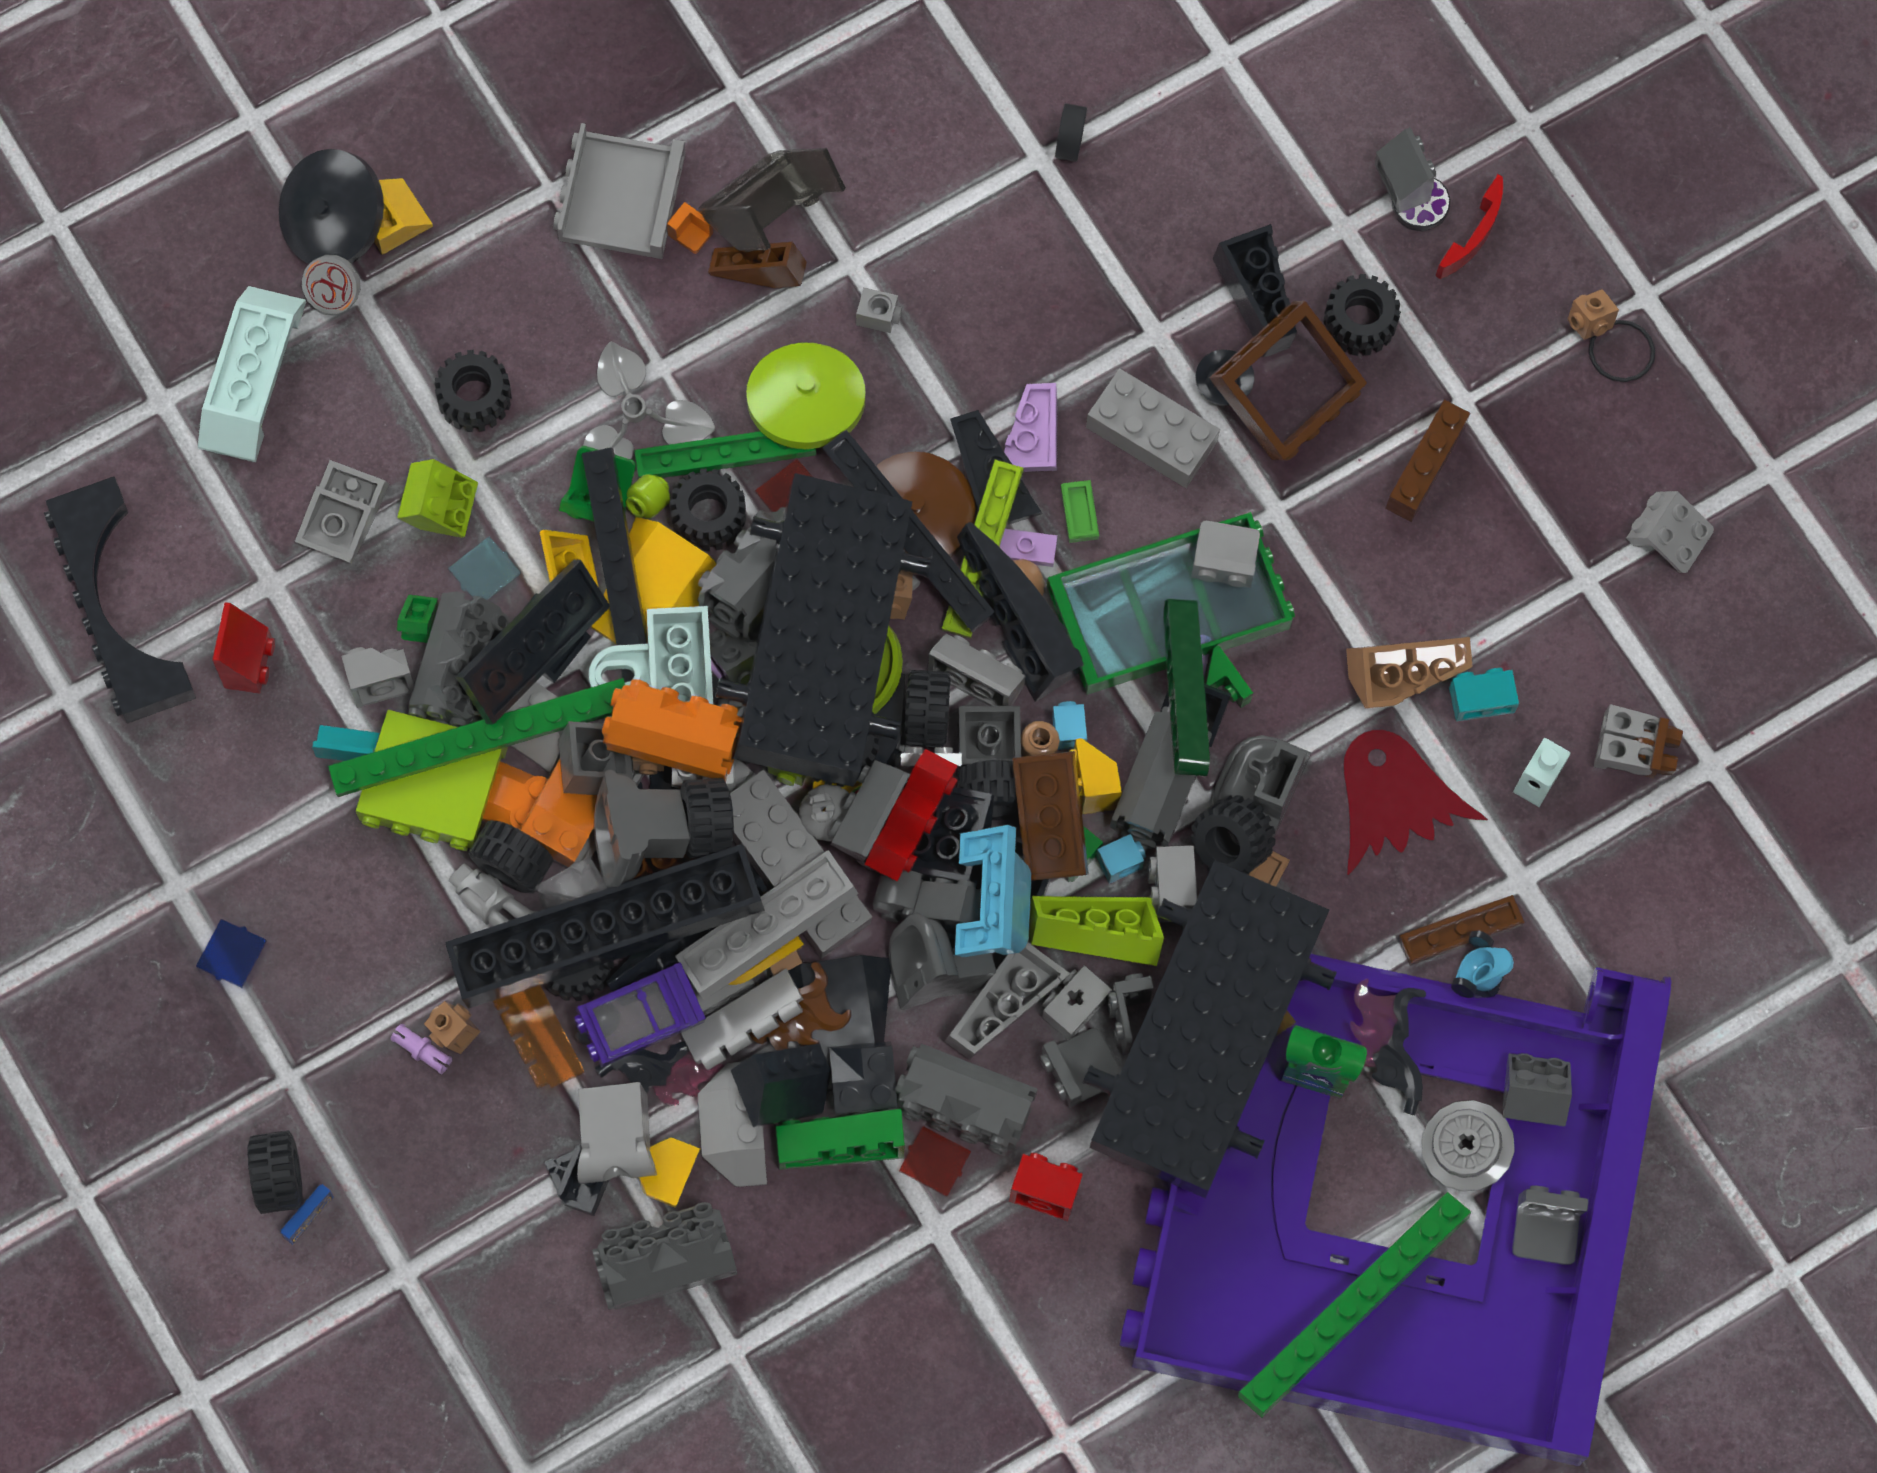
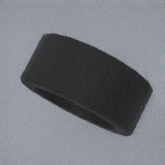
M1068 103L1064 104L1055 158L1074 162L1078 161L1087 107Z

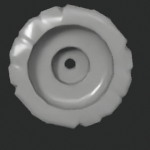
M828 784L820 785L809 791L808 795L803 798L799 808V816L806 831L813 835L816 840L833 841L834 838L829 836V833L837 819L843 822L848 812L843 807L850 793L840 786Z

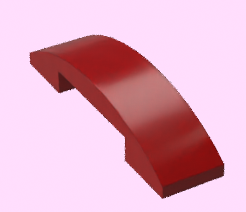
M1497 174L1483 196L1480 209L1485 211L1486 214L1465 247L1453 242L1438 266L1437 278L1447 277L1467 264L1487 240L1501 205L1503 176Z

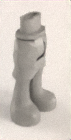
M465 863L449 878V882L457 888L456 893L464 904L481 918L486 925L489 923L495 926L509 921L498 912L503 908L515 918L537 912L528 909L515 900L514 896L503 888V885L497 878L484 874L479 869L473 871Z

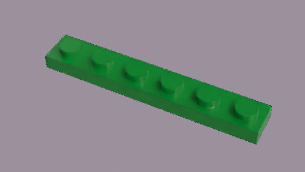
M761 431L634 450L638 478L645 474L667 478L687 475L693 471L694 473H700V469L713 471V469L721 470L816 455V448L797 449L787 447L769 439Z

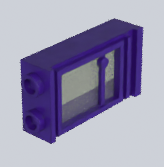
M681 962L578 1006L576 1009L578 1015L574 1016V1021L580 1034L586 1032L590 1044L586 1045L593 1063L598 1061L601 1067L698 1026L706 1020Z

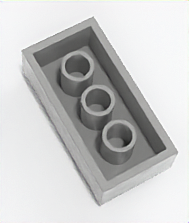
M1120 368L1088 413L1086 423L1087 429L1185 488L1188 487L1217 444L1220 433L1218 427Z

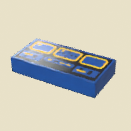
M323 1184L319 1185L281 1229L284 1239L292 1245L334 1198L332 1192Z

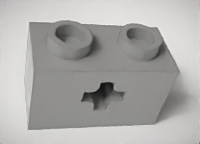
M1083 966L1079 972L1074 969L1063 981L1065 987L1060 993L1053 992L1042 1005L1045 1008L1042 1018L1067 1040L1076 1036L1107 1002L1109 993L1112 992V989L1086 966ZM1077 997L1081 999L1080 1005L1077 1003L1073 1006L1069 1005L1070 998L1072 1000H1075Z

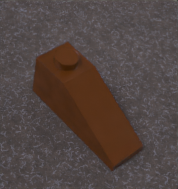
M793 241L714 248L708 273L715 277L771 288L796 287L802 284L807 261Z

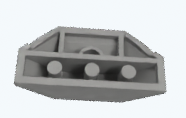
M742 1062L727 1063L698 1093L702 1157L735 1187L767 1185L763 1126H752L731 1073V1069Z

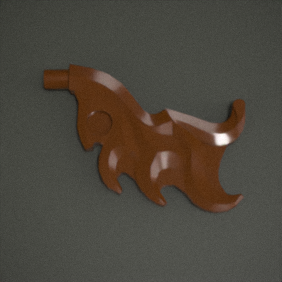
M813 962L811 967L816 974L814 982L798 989L804 999L799 1002L803 1012L786 1023L781 1020L779 1015L776 1016L779 1027L760 1039H757L753 1032H750L749 1035L752 1040L761 1045H764L767 1042L766 1038L769 1037L771 1045L776 1051L789 1049L790 1041H796L803 1045L818 1044L820 1041L812 1038L813 1032L819 1029L836 1031L844 1028L850 1021L851 1010L848 1009L844 1014H839L832 1009L826 994L828 985L827 974L819 962Z

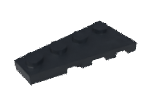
M979 410L950 418L979 511L994 461L999 460L1009 464L1012 463L1002 450ZM1020 480L1007 525L1042 514L1022 480Z

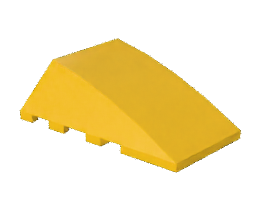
M636 517L629 537L647 630V609L699 606L698 597L702 589L698 586L699 580L706 571L711 572L716 566V562L707 553L660 522ZM606 589L604 592V597L609 603ZM609 608L591 628L616 644Z

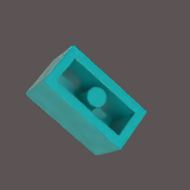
M1493 668L1487 670L1485 674L1474 675L1473 672L1460 673L1456 675V678L1452 679L1449 687L1456 721L1512 714L1516 712L1519 706L1512 670L1503 671V668Z

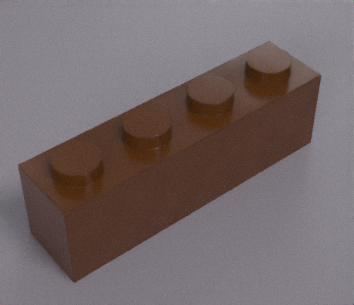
M1444 399L1390 494L1385 509L1410 522L1413 521L1464 431L1471 414L1470 412Z

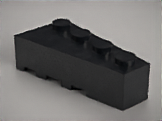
M1271 224L1220 242L1213 256V261L1253 337L1290 304L1285 292L1284 276L1279 267L1277 246H1274ZM1296 326L1265 352L1263 357L1290 348L1297 334Z

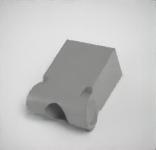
M641 1083L578 1089L582 1145L577 1173L579 1184L603 1182L619 1175L630 1178L656 1176V1167L649 1150L648 1095Z

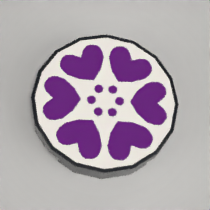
M1434 178V189H1432L1429 202L1401 213L1397 212L1393 201L1391 206L1401 225L1411 230L1423 232L1443 223L1449 213L1451 199L1448 189L1440 180Z

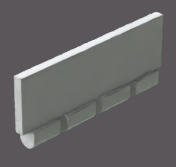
M784 969L708 1016L704 1023L681 1034L697 1064L703 1063L705 1068L710 1070L727 1059L722 1051L724 1048L732 1056L753 1043L749 1035L750 1032H753L755 1037L760 1039L778 1028L779 1024L775 1018L779 1015L781 1020L786 1023L802 1013L803 1010L799 1002L804 999L789 971Z

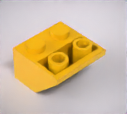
M403 178L379 180L383 193L384 211L382 224L374 243L382 255L433 227L432 222Z
M1075 739L1074 749H1071L1070 752L1075 751L1078 785L1082 786L1080 792L1082 814L1116 810L1122 793L1117 763L1084 739Z

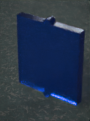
M221 919L196 967L214 975L217 981L224 980L243 988L267 940L247 931L245 926L240 928Z

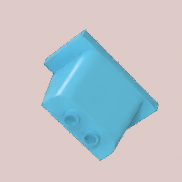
M1005 825L960 834L959 864L964 866L983 865L980 921L956 924L955 955L969 957L994 952L1009 955L1021 952L1027 945L1029 938L1031 870L1015 852V827Z

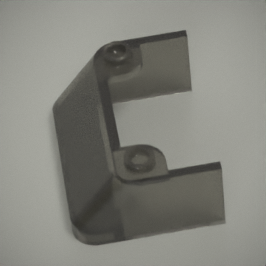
M827 148L779 150L763 157L699 207V210L704 220L737 250L744 251L745 253L754 250H768L771 245L763 231L766 226L793 205L803 204L804 207L811 206L819 201V196L823 193L843 192L846 187Z

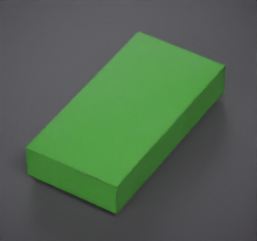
M1091 480L1061 484L1069 543L1099 539Z

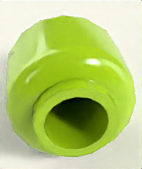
M651 474L641 476L627 491L628 499L626 500V505L628 509L639 518L649 519L655 517L670 502L668 483L659 476L656 477Z

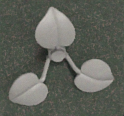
M612 341L606 345L598 363V383L603 392L609 396L615 397L623 392L625 393L626 397L621 404L625 418L622 421L623 424L619 433L608 425L592 429L585 438L584 446L598 450L611 447L614 449L615 455L632 459L634 452L633 444L628 439L623 438L626 433L629 422H640L646 415L660 423H665L662 434L669 445L704 440L715 431V425L706 411L687 400H676L669 403L666 407V418L648 409L641 396L630 393V390L639 388L645 380L646 367L643 360L636 353Z

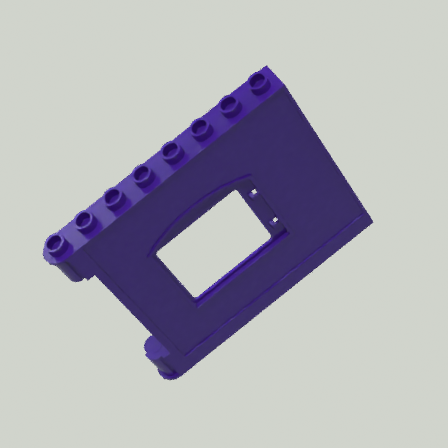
M1311 954L1309 957L1312 959L1311 962L1336 971L1337 974L1330 990L1305 979L1299 981L1237 1126H1239L1240 1131L1265 1140L1260 1154L1255 1159L1253 1156L1232 1147L1230 1150L1227 1149L1206 1199L1171 1183L1169 1190L1152 1187L1145 1224L1161 1227L1156 1251L1145 1248L1139 1249L1132 1285L1148 1288L1143 1312L1127 1309L1119 1346L1135 1349L1133 1368L1241 1391L1389 1249V1247L1312 1231L1306 1227L1305 1221L1330 1096L1281 1080L1287 1063L1286 1053L1289 1038L1295 1025L1365 1046L1367 1048L1365 1062L1375 1064L1373 1054L1379 1052L1381 1046L1388 1043L1398 1020L1393 1008L1396 995L1406 988L1421 989L1426 992V996L1424 998L1413 997L1408 1002L1409 1037L1403 1042L1405 1051L1416 1063L1421 1075L1504 1093L1509 1053L1517 1055L1525 1053L1533 1057L1545 1059L1559 1058L1571 1064L1572 1097L1566 1126L1506 1118L1513 1132L1515 1152L1509 1169L1496 1183L1491 1185L1477 1262L1473 1265H1466L1429 1256L1281 1400L1580 1466L1589 1457L1669 1005L1671 977L1664 976L1661 981L1596 967L1591 978L1584 1013L1499 994L1490 998H1465L1452 990V984ZM1530 1186L1549 1188V1193L1561 1194V1191H1574L1580 1193L1579 1198L1588 1199L1587 1212L1580 1216L1575 1261L1571 1265L1520 1258L1513 1255L1512 1247L1518 1196L1524 1190L1530 1189ZM1332 1256L1339 1260L1349 1259L1348 1265L1331 1262L1330 1257ZM1426 1277L1430 1280L1444 1281V1285L1426 1283Z

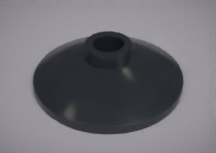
M1227 349L1213 351L1207 354L1197 366L1195 374L1197 388L1205 399L1214 404L1230 405L1209 377L1237 353L1236 351ZM1252 365L1235 380L1246 396L1250 394L1254 385L1255 376Z

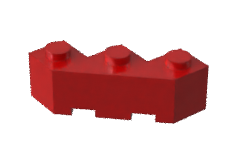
M927 749L923 751L912 770L904 790L895 802L884 828L873 844L865 862L866 866L897 882L904 871L910 873L917 860V856L913 855L924 833H931L938 819L934 814L945 794L951 795L958 779L953 777L958 765Z

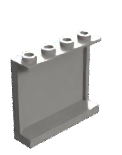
M581 123L579 133H574L571 149L575 151L573 160L568 159L566 166V176L569 177L567 186L563 185L560 192V203H563L561 212H556L553 228L558 231L559 241L663 259L668 236L667 223L672 218L686 154L685 141L673 139L672 147L587 132L586 124Z

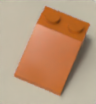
M559 759L519 830L537 840L549 851L554 860L569 868L575 862L594 828V811L597 795L563 793L561 760Z

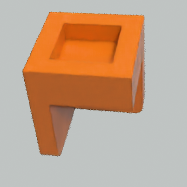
M684 202L667 223L668 236L696 254L713 234V222Z

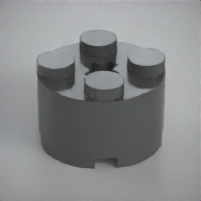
M904 871L897 882L881 873L872 903L873 909L882 913V919L898 923L899 919L904 920L909 915L914 914L921 883L924 881L921 879L922 874L910 871V873Z

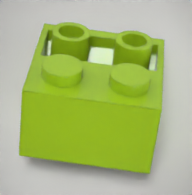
M435 459L411 463L397 518L420 530L460 538L465 537L478 482Z

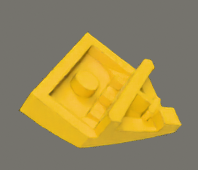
M668 1138L650 1146L649 1149L657 1175L638 1177L646 1196L676 1208L700 1148L674 1138Z

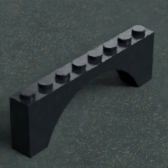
M115 476L46 500L49 511L44 512L49 528H56L58 537L53 540L59 556L64 554L66 556L68 564L63 565L67 579L69 582L75 581L78 589L72 593L78 609L84 607L87 617L82 618L88 636L94 634L97 644L92 645V649L97 662L103 661L106 671L101 673L107 689H114L116 698L111 699L116 715H123L128 724L196 699L183 662L159 659L138 650L114 630L103 613L98 593V569L101 555L112 531L128 514Z

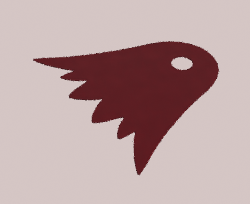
M1371 730L1356 737L1349 745L1344 757V777L1350 819V849L1347 875L1359 864L1369 845H1371L1376 856L1380 853L1384 837H1387L1400 853L1406 848L1409 829L1425 839L1434 840L1435 833L1432 818L1449 826L1454 825L1449 813L1473 820H1488L1453 792L1433 772L1417 751L1401 736L1386 730ZM1374 749H1380L1386 755V761L1381 766H1374L1368 760L1369 753Z

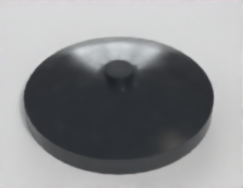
M324 149L306 156L290 172L284 183L279 200V223L289 248L296 256L309 264L324 255H337L348 260L350 263L358 260L371 247L382 224L384 200L380 182L370 165L353 153L338 149Z

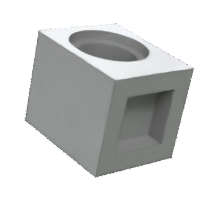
M863 288L856 313V325L891 333L893 323L899 324L902 307L898 306V295ZM881 307L886 309L887 312L885 314L878 315L874 313L873 310L875 308Z

